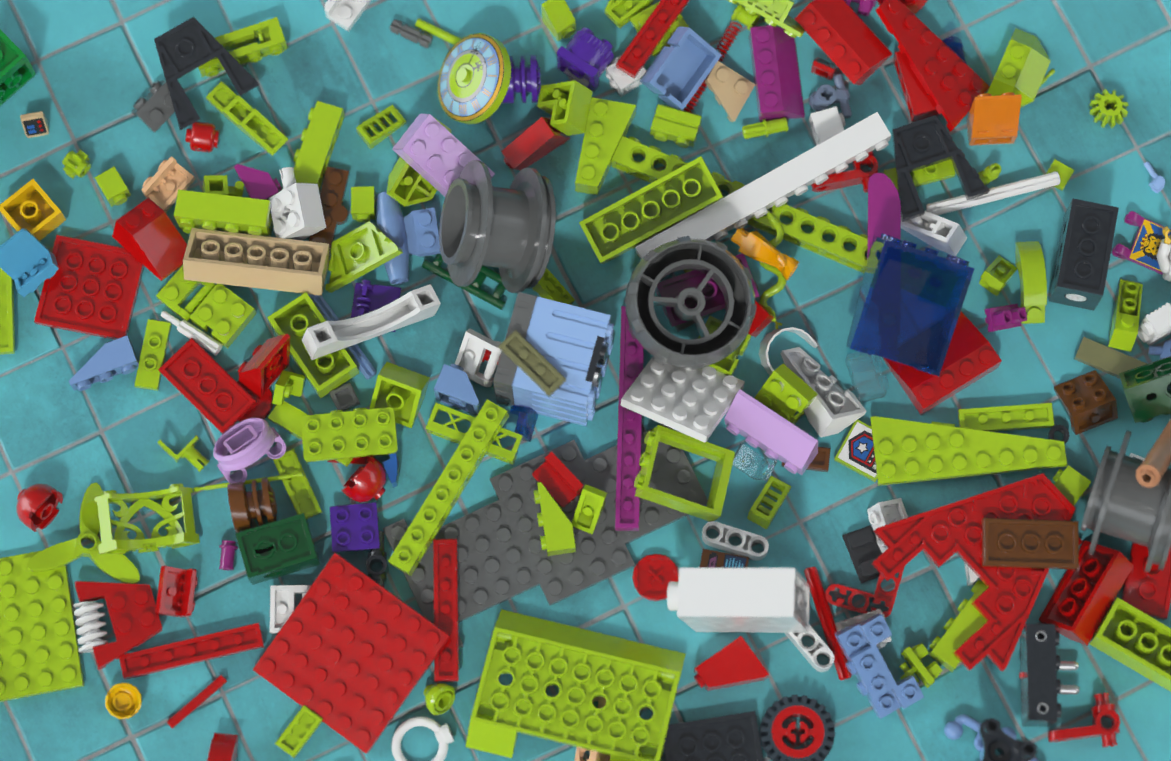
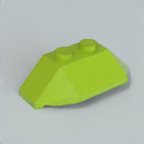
M1015 28L988 90L989 94L992 96H1000L1006 92H1013L1015 95L1021 94V107L1034 102L1051 62L1037 36Z
M437 120L442 126H444V127L451 133V129H450V128H448V127L445 126L443 123H441L439 120ZM399 157L389 174L386 194L403 206L432 200L437 189L405 160Z

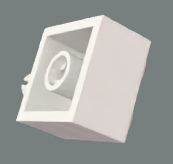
M285 167L279 170L283 189L268 198L271 202L270 210L276 238L302 241L326 228L318 185L296 183L293 167Z

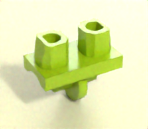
M922 643L912 648L907 647L901 653L912 668L910 669L906 662L900 665L905 673L900 677L901 680L912 675L918 683L919 680L915 676L916 673L925 687L928 688L933 685L942 669L935 661L926 668L920 660L927 656L929 652Z

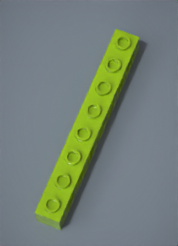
M488 399L486 400L388 560L392 566L412 576L509 417L507 410Z

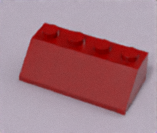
M813 0L794 18L855 85H862L893 54L844 0Z
M1084 541L1079 549V569L1067 570L1041 614L1039 621L1043 624H1055V631H1059L1060 634L1070 640L1088 646L1134 565L1120 551L1098 544L1094 555L1089 554L1091 542Z

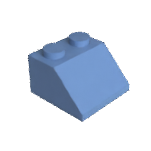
M444 364L434 387L436 401L477 416L481 410L480 404L467 373L463 371L464 369L456 364H451L450 366Z

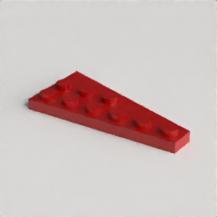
M884 0L875 11L888 32L897 39L900 44L898 45L899 50L908 57L910 68L926 94L931 95L935 101L937 112L939 115L943 114L948 123L946 126L951 132L970 111L974 98L984 94L990 86L900 0Z

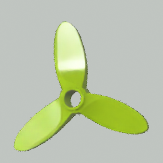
M92 483L84 494L79 515L80 534L78 537L42 550L33 556L27 565V569L31 572H45L65 566L83 556L89 557L100 570L115 580L128 584H138L140 581L137 568L125 555L99 554L98 544L102 542L98 537L100 524L98 506L94 502V498L102 496L103 491L98 483ZM90 540L94 546L87 549L82 546L81 542Z

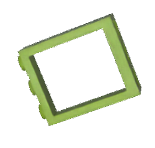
M657 425L651 431L649 430L644 440V444H647L646 450L641 455L639 465L642 466L641 471L634 482V487H636L635 496L709 522L721 517L735 452L709 442L704 443L689 435L661 425ZM659 442L716 461L707 506L648 487Z

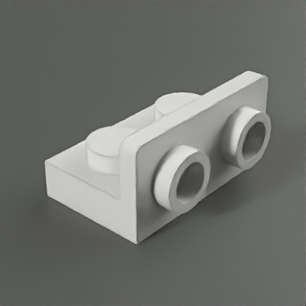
M327 0L325 4L326 17L349 32L372 0Z
M901 498L879 502L867 510L868 519L872 524L873 530L908 518ZM875 534L876 542L883 554L888 547Z

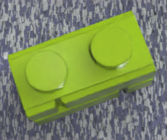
M658 104L651 125L650 135H653L654 139L662 142L667 140L675 141V144L679 147H694L701 126L702 116Z

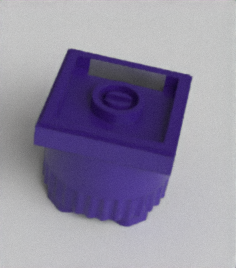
M583 27L582 30L576 32L565 48L561 46L558 49L557 68L595 92L599 86V78L614 59V54L611 51L613 46L605 39H598L590 29Z

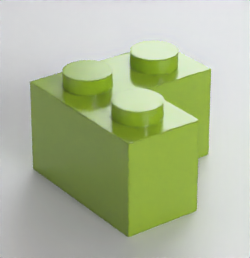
M576 80L542 85L537 107L550 114V125L565 135L585 133L593 91Z

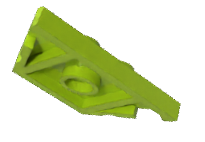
M370 221L332 242L331 259L328 265V270L331 274L329 283L325 285L326 291L332 293L399 256L403 253L402 249Z

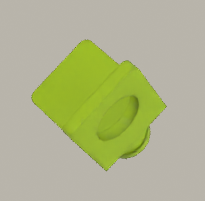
M197 435L178 455L161 440L157 442L176 462L181 458H186L199 472L204 466L197 460L205 466L210 462L195 448V444L199 440Z

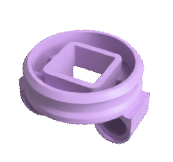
M250 418L233 425L225 431L216 441L213 455L218 460L219 464H217V467L230 484L244 482L247 478L245 467L253 464L265 454L272 459L282 457L286 452V444L273 427H269L266 420Z

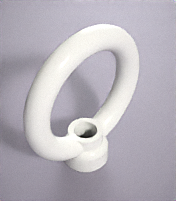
M428 717L410 718L396 729L391 744L395 761H408L401 751V741L404 734L413 727L424 726L435 733L439 749L432 761H444L448 752V744L455 741L448 724L441 726L438 722Z

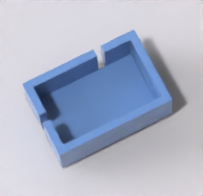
M678 26L667 42L670 46L663 47L640 79V82L653 93L659 94L658 97L671 108L683 110L722 55L691 28Z

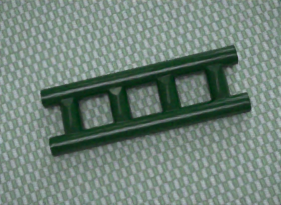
M437 254L433 262L427 259L424 260L422 268L454 284L449 271L440 267L443 263L441 254ZM481 266L472 284L466 287L458 286L500 310H503L506 304L505 301L500 299L506 290L500 273L487 266ZM486 277L499 283L493 294L480 288Z

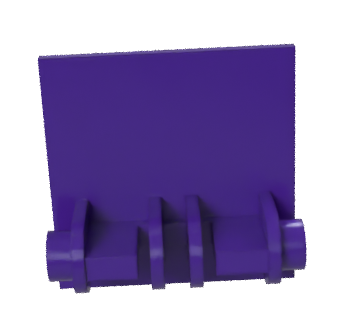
M362 280L361 283H356L351 318L367 314L399 299L401 287L374 285L369 280Z
M377 502L330 506L332 552L380 548Z

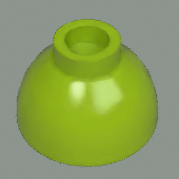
M444 683L429 684L423 693L426 707L433 715H441L447 712L453 705L456 695L455 689Z

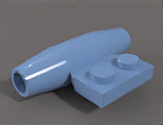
M382 192L377 195V227L403 251L402 254L384 263L390 283L402 284L409 280V254L419 257L441 254L435 207L415 210L403 217L399 202L387 195V192Z

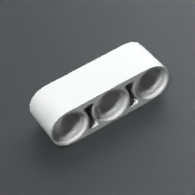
M714 521L705 524L702 530V540L710 547L746 556L756 561L762 560L768 553L769 544L763 536ZM709 529H715L718 531L719 536L716 539H710L706 532ZM737 536L741 539L742 543L739 546H733L729 543V538ZM755 543H760L764 547V551L762 553H755L751 546Z
M810 625L809 633H785L816 671L826 672L832 667L834 663L833 652ZM804 636L811 637L814 645L805 647L801 643V638ZM821 654L826 655L829 659V664L820 665L816 657Z

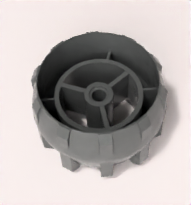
M690 236L678 237L676 240L664 243L651 250L633 271L627 285L624 300L630 326L628 330L632 338L637 339L642 347L654 356L653 360L661 365L668 363L677 367H687L690 370H696L717 363L732 354L749 333L757 307L751 281L753 277L748 267L744 268L738 258L727 250L726 245L718 241L713 243L703 239H693ZM690 269L706 274V277L697 289H684L677 298L654 296L658 283L675 271ZM710 278L718 284L725 300L723 321L712 334H709L700 315L705 307V297L701 291ZM691 298L695 301L696 307L688 309L684 304V299ZM654 306L673 307L674 314L680 320H693L701 338L683 339L668 332L657 319Z

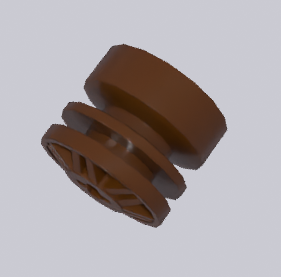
M268 477L261 478L262 489H259L256 479L252 480V491L248 492L243 482L228 484L229 506L236 533L252 529L253 519H257L259 526L265 525L264 517H267L269 523L276 521L278 513L276 497Z

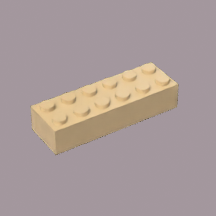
M192 228L183 258L184 280L303 294L306 292L307 294L322 296L329 265V244Z

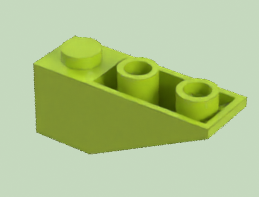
M1120 279L1108 347L1131 352L1138 334L1143 284Z
M538 482V490H534L535 504H540L541 513H537L539 527H544L545 535L540 536L542 550H547L548 556L576 552L571 522L543 484Z

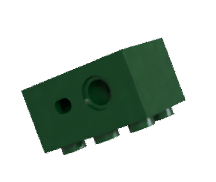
M1171 356L1119 373L1135 423H1145L1151 421L1156 416L1171 414Z
M304 513L235 533L247 577L252 585L320 565L310 526Z

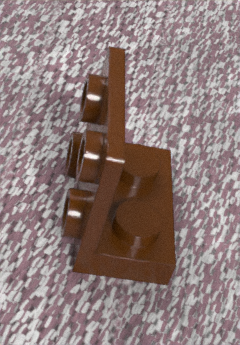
M1096 370L1054 386L1055 393L1070 414L1071 429L1075 435L1118 419L1116 398Z

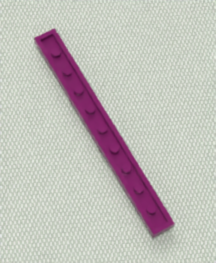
M621 306L615 531H639L640 497L635 496L636 487H634V482L641 471L639 461L641 458L642 415L620 404L622 397L643 370L644 348L637 339L632 338L628 330L630 326L626 315V306Z

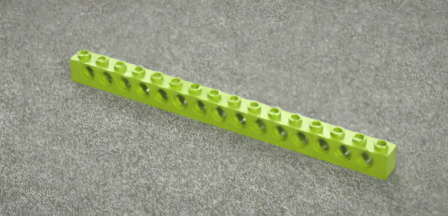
M622 136L612 158L611 167L652 183L687 163L683 162V159L677 155L671 154L669 156L662 153V150L656 146L650 145L648 147L641 144V141L634 137L626 138ZM635 155H642L645 159L637 162L633 157ZM660 163L665 165L666 168L658 171L654 166ZM711 173L719 189L727 191L728 194L745 186L739 181L731 182L726 180L720 173ZM787 202L780 207L774 205L769 208L772 215L783 227V240L867 275V258L865 256L868 245L867 235L860 234L859 236L852 233L851 229L846 226L833 225L828 219L809 215L807 210L800 207L795 209L788 206ZM767 215L758 219L754 216L747 220L748 225L771 235H777V231ZM786 216L789 217L792 220V222L790 224H784L780 221V218ZM808 225L813 229V231L811 233H805L802 231L801 227ZM830 234L833 236L834 241L826 242L822 236ZM851 243L855 246V250L848 251L843 245ZM900 253V289L949 309L962 278H959L953 271H943L936 268L937 266L929 261L921 262L916 260L915 256L910 253ZM909 270H915V271H917L918 274H919V277H917V278H912V277H910V276L908 275V271H909ZM936 279L941 285L933 287L930 285L929 280Z

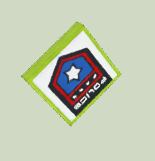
M856 420L834 461L876 482L877 472L871 426Z

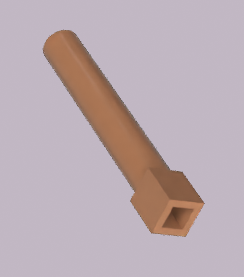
M1171 419L1136 471L1137 481L1145 487L1156 486L1171 464Z

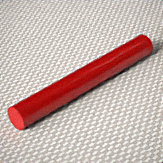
M222 675L216 678L166 721L168 725L173 729L221 688L227 680Z

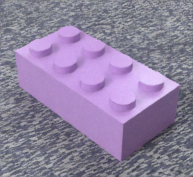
M419 114L392 148L393 151L445 197L450 185L455 179L459 178L464 167L472 160L481 161L430 114ZM487 167L492 179L495 173L489 167Z

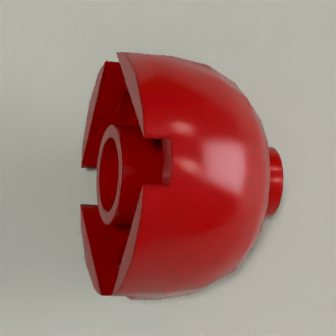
M373 456L365 460L367 462L365 467L359 466L344 484L345 487L341 489L346 496L354 501L362 503L368 502L372 498L378 500L386 491L383 488L386 482V471Z
M34 484L27 489H23L17 497L16 511L19 520L34 532H37V528L43 530L57 516L59 510L56 507L58 502L62 504L63 495L47 484Z

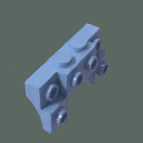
M878 613L860 623L847 626L834 634L848 660L845 663L847 669L852 676L856 675L859 681L856 683V686L862 696L866 695L877 717L881 719L900 707L905 709L924 698L914 676L910 675L901 681L895 682L876 644L892 636L882 614Z

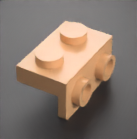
M171 156L159 165L158 172L153 177L150 176L145 180L142 192L146 198L149 197L166 213L176 202L178 190H187L196 179Z

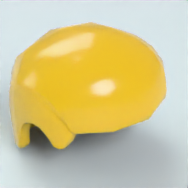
M130 683L114 685L105 697L106 709L112 716L118 719L131 718L139 711L142 705L141 693L137 687Z

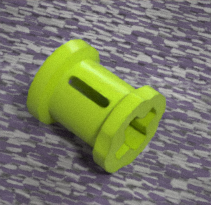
M739 4L733 12L731 20H737L747 26V30L750 31L751 27H755L761 15L758 13L756 16L745 10L742 4Z

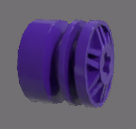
M525 55L521 56L519 66H515L513 56H509L511 78L507 93L501 104L514 103L516 93L521 94L523 103H526V93H531L532 103H537L541 90L540 67L536 55H530V65L525 66Z

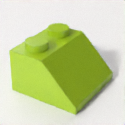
M386 362L378 374L369 409L392 407L395 412V422L412 428L425 398L430 377Z

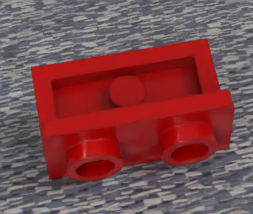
M169 566L161 567L156 614L179 618L192 615L195 608L194 590L198 583L196 569L186 570Z

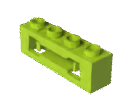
M277 17L215 37L240 64L247 62L255 63L260 61L262 57L268 55L276 56L288 49ZM257 38H259L261 44L257 43ZM217 57L199 67L202 77H213L224 70Z

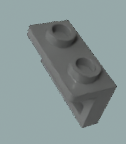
M164 80L153 83L148 89L150 93L145 98L140 97L133 104L134 109L131 111L152 132H156L175 112L167 83Z

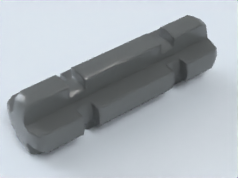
M397 19L393 20L390 25L391 32L397 35L400 33L402 37L416 44L419 42L421 46L429 48L433 40L432 36L426 33L422 34V31L407 24L403 25V22Z

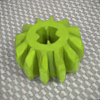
M1107 89L1103 90L1102 95L1096 93L1094 96L1095 100H1091L1089 104L1092 107L1089 114L1095 116L1094 123L1102 122V128L1108 123L1112 129L1116 123L1122 124L1124 121L1123 117L1128 115L1126 110L1128 102H1122L1124 94L1116 96V89L1111 94H1109Z

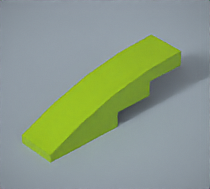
M222 81L206 96L208 102L270 155L273 156L288 141V138L258 110L253 109Z
M284 401L281 406H275L268 419L302 440L301 418L308 414ZM353 458L336 459L335 461L348 467Z

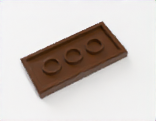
M983 518L982 567L1079 569L1078 521Z

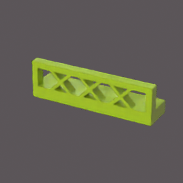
M435 403L425 429L427 433L460 444L467 432L462 433L458 431L455 423L465 419L470 421L472 425L475 417ZM439 410L448 413L451 419L450 422L443 425L434 422ZM452 415L457 416L459 418L454 420ZM453 425L455 429L449 428L448 426ZM502 428L499 432L502 435L497 436L494 442L497 441L498 446L492 444L486 455L514 465L517 458L516 453L523 435ZM506 436L516 439L512 451L502 448L499 440Z

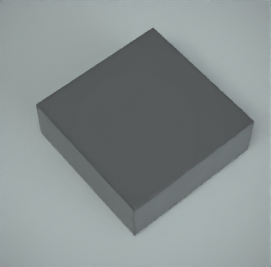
M350 382L329 392L337 410L345 412L360 404Z

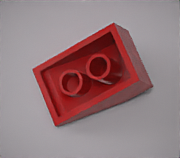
M149 197L116 221L112 237L159 280H164L183 265L187 243L167 214Z
M286 333L268 339L263 345H258L249 362L245 361L238 370L239 383L262 398L281 375L282 371L289 366L290 335Z

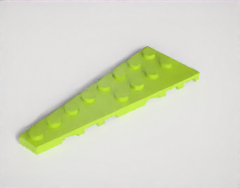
M878 416L870 417L878 486L1067 466L1064 441Z

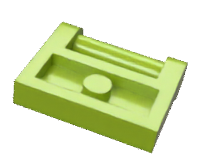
M182 265L159 291L156 298L180 318L188 322L192 312L211 292L215 284L184 280ZM199 284H202L203 287L184 309L181 308L180 305Z

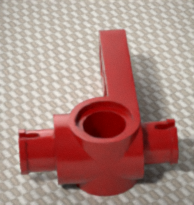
M873 150L868 153L869 156L860 162L854 160L852 162L854 170L828 175L829 178L819 185L813 183L811 185L812 191L823 192L862 184L863 192L868 193L869 178L873 174L878 173V161L874 156ZM867 165L871 168V171L863 172L860 166Z
M1109 693L1093 695L1096 706L1091 707L1093 715L1092 726L1047 732L1049 743L1101 737L1102 748L1118 746L1116 734L1120 733V717L1116 712L1115 704H1110ZM1101 717H1108L1111 720V728H1104L1101 725Z

